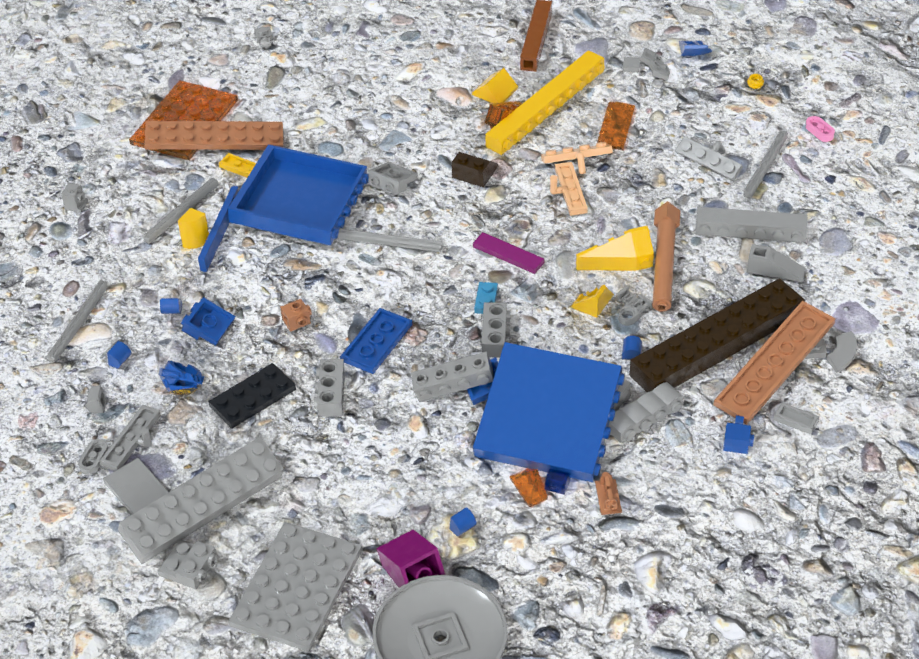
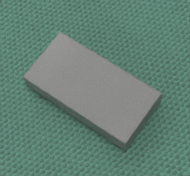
M781 403L773 420L812 434L820 416Z

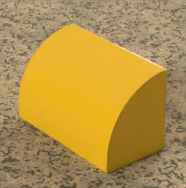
M190 208L178 220L182 246L188 249H195L204 246L209 231L206 214Z

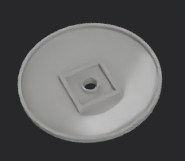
M427 576L402 585L383 602L373 624V645L378 659H501L507 644V622L500 604L491 593L480 585L456 576ZM438 635H443L446 637V639L441 642L436 641L434 638Z

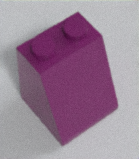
M414 529L376 548L382 567L398 588L418 578L446 575L437 547Z

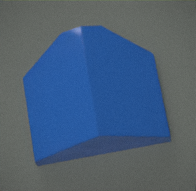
M679 41L681 56H697L712 52L708 45L703 44V41Z

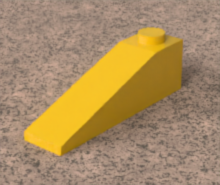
M648 226L629 229L621 237L616 239L612 237L604 245H595L576 254V269L637 271L653 267L654 252Z

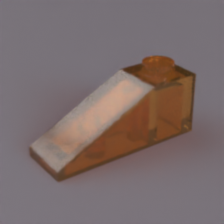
M511 101L490 104L484 123L492 129L523 103Z

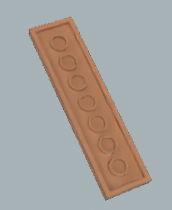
M146 121L145 149L265 150L268 144L283 147V122Z
M802 301L715 398L713 405L736 418V415L744 416L743 423L747 425L835 324L836 318Z

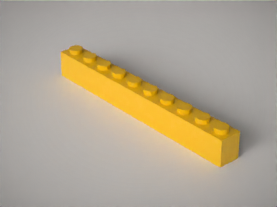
M589 50L489 130L485 134L486 148L500 155L510 150L525 135L541 124L548 116L552 115L559 107H562L565 102L582 90L588 83L592 82L599 74L603 73L605 69L604 57Z

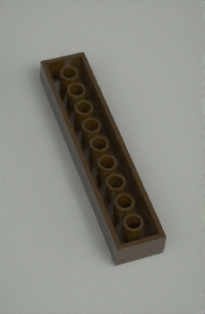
M779 278L630 359L629 376L646 392L653 391L657 386L668 382L675 388L775 332L802 301L805 302V299Z

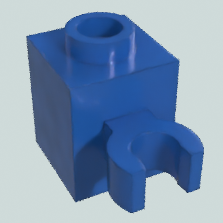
M736 415L735 423L726 424L723 451L748 454L749 446L753 447L754 434H750V425H743L744 416Z

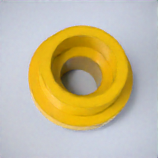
M752 74L748 78L747 84L753 89H758L764 85V80L760 74Z

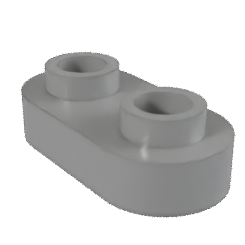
M95 439L87 445L78 461L81 473L91 475L99 470L101 467L100 459L108 450L105 440Z

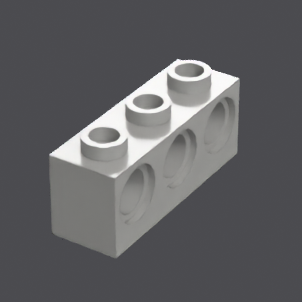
M484 302L482 352L487 351L489 357L500 358L504 343H509V338H506V336H510V324H507V322H510V311H507V303Z
M320 359V367L316 368V379H319V382H315V394H318V396L314 397V409H318L319 417L343 416L344 359Z

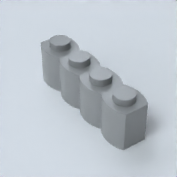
M668 382L660 384L653 391L643 394L637 400L625 405L621 410L615 411L614 420L610 421L608 426L611 427L610 434L620 443L632 440L636 433L647 431L651 424L662 422L667 415L678 412L682 407L683 396Z

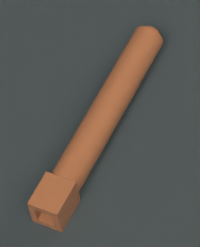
M668 201L655 210L654 226L657 227L652 306L660 312L671 308L676 228L680 226L681 211Z

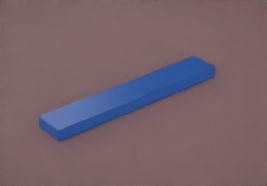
M236 186L231 187L199 254L198 262L201 272L208 271L230 223L228 208L239 192Z

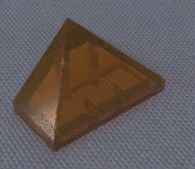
M527 468L509 476V479L529 507L548 500L538 469Z

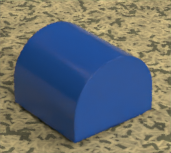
M161 298V314H181L182 300L179 298Z
M627 336L624 338L622 359L630 360L642 353V340L639 337Z
M117 341L107 352L108 365L118 369L131 355L130 348L123 342Z
M464 508L452 516L450 519V530L456 536H460L474 527L477 523L473 513L468 508Z

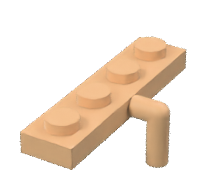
M598 142L596 146L591 147L589 144L580 145L578 149L566 147L562 148L563 151L558 152L556 150L545 151L546 154H541V160L544 163L577 159L579 174H585L584 157L613 153L612 146L606 142Z
M572 162L555 164L556 175L550 177V193H563L570 216L586 214L588 208ZM557 178L560 184L559 187H557Z

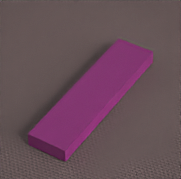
M484 232L473 242L474 248L533 274L544 264V258Z

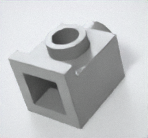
M68 183L61 194L65 210L82 213L88 198H85V193L80 184Z

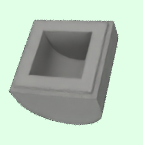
M101 385L93 386L89 390L86 409L91 413H104L107 397Z

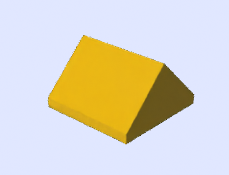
M502 68L482 82L472 92V95L500 106L518 89V85L506 69Z

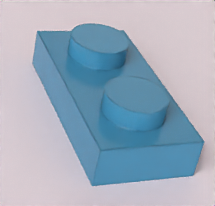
M479 282L474 313L483 314L484 302H496L498 283Z

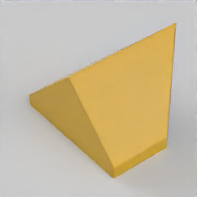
M602 285L599 289L596 287L592 292L587 291V296L580 294L571 307L597 318L614 294L605 285Z

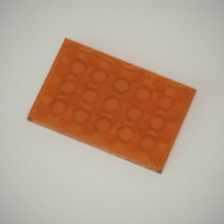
M179 80L129 139L130 145L145 148L146 121H222L238 101V96ZM148 149L188 161L198 151V149Z

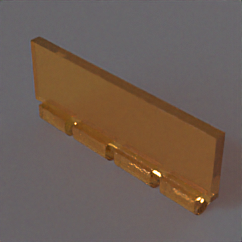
M609 102L597 143L606 142L612 146V149L623 151L635 105Z

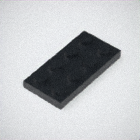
M271 363L209 400V407L233 429L295 391L296 384L275 364Z

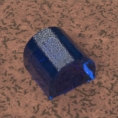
M549 469L545 481V490L565 495L571 480V474Z

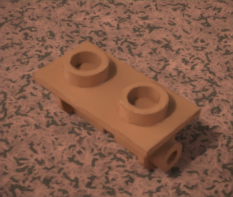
M604 472L601 474L600 480L595 481L601 515L622 513L616 479H613L609 472Z

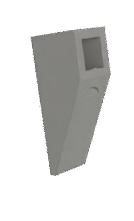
M752 244L747 273L803 283L805 267L771 247Z

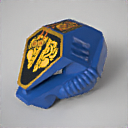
M168 360L165 367H160L159 376L164 386L172 394H192L198 389V384H203L204 376H202L199 369L191 364H188L186 367L179 362Z

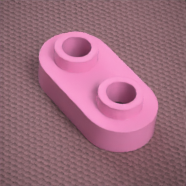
M811 116L807 118L805 127L809 132L823 142L833 140L835 134L833 127L820 117Z

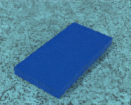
M379 308L342 353L340 359H344L346 364L374 374L413 325L412 320Z

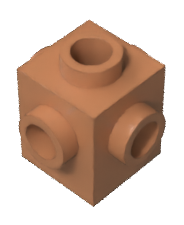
M302 299L280 307L282 320L290 332L311 324V309L308 304H304Z

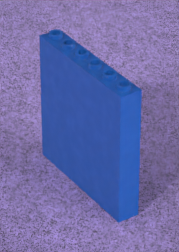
M268 144L228 208L229 222L331 246L334 239L338 238L340 228L344 227L346 217L350 216L352 206L356 205L358 195L362 194L363 186L368 183L369 174H367V166Z
M505 342L473 445L474 457L594 482L595 476H599L601 464H599L600 457L604 458L606 446L604 441L609 439L611 427H608L609 422L613 421L616 410L613 407L615 403L618 404L619 385L623 386L625 374H622V366Z

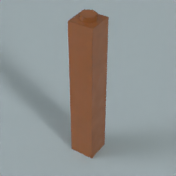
M536 0L520 56V70L537 71L552 16V1Z

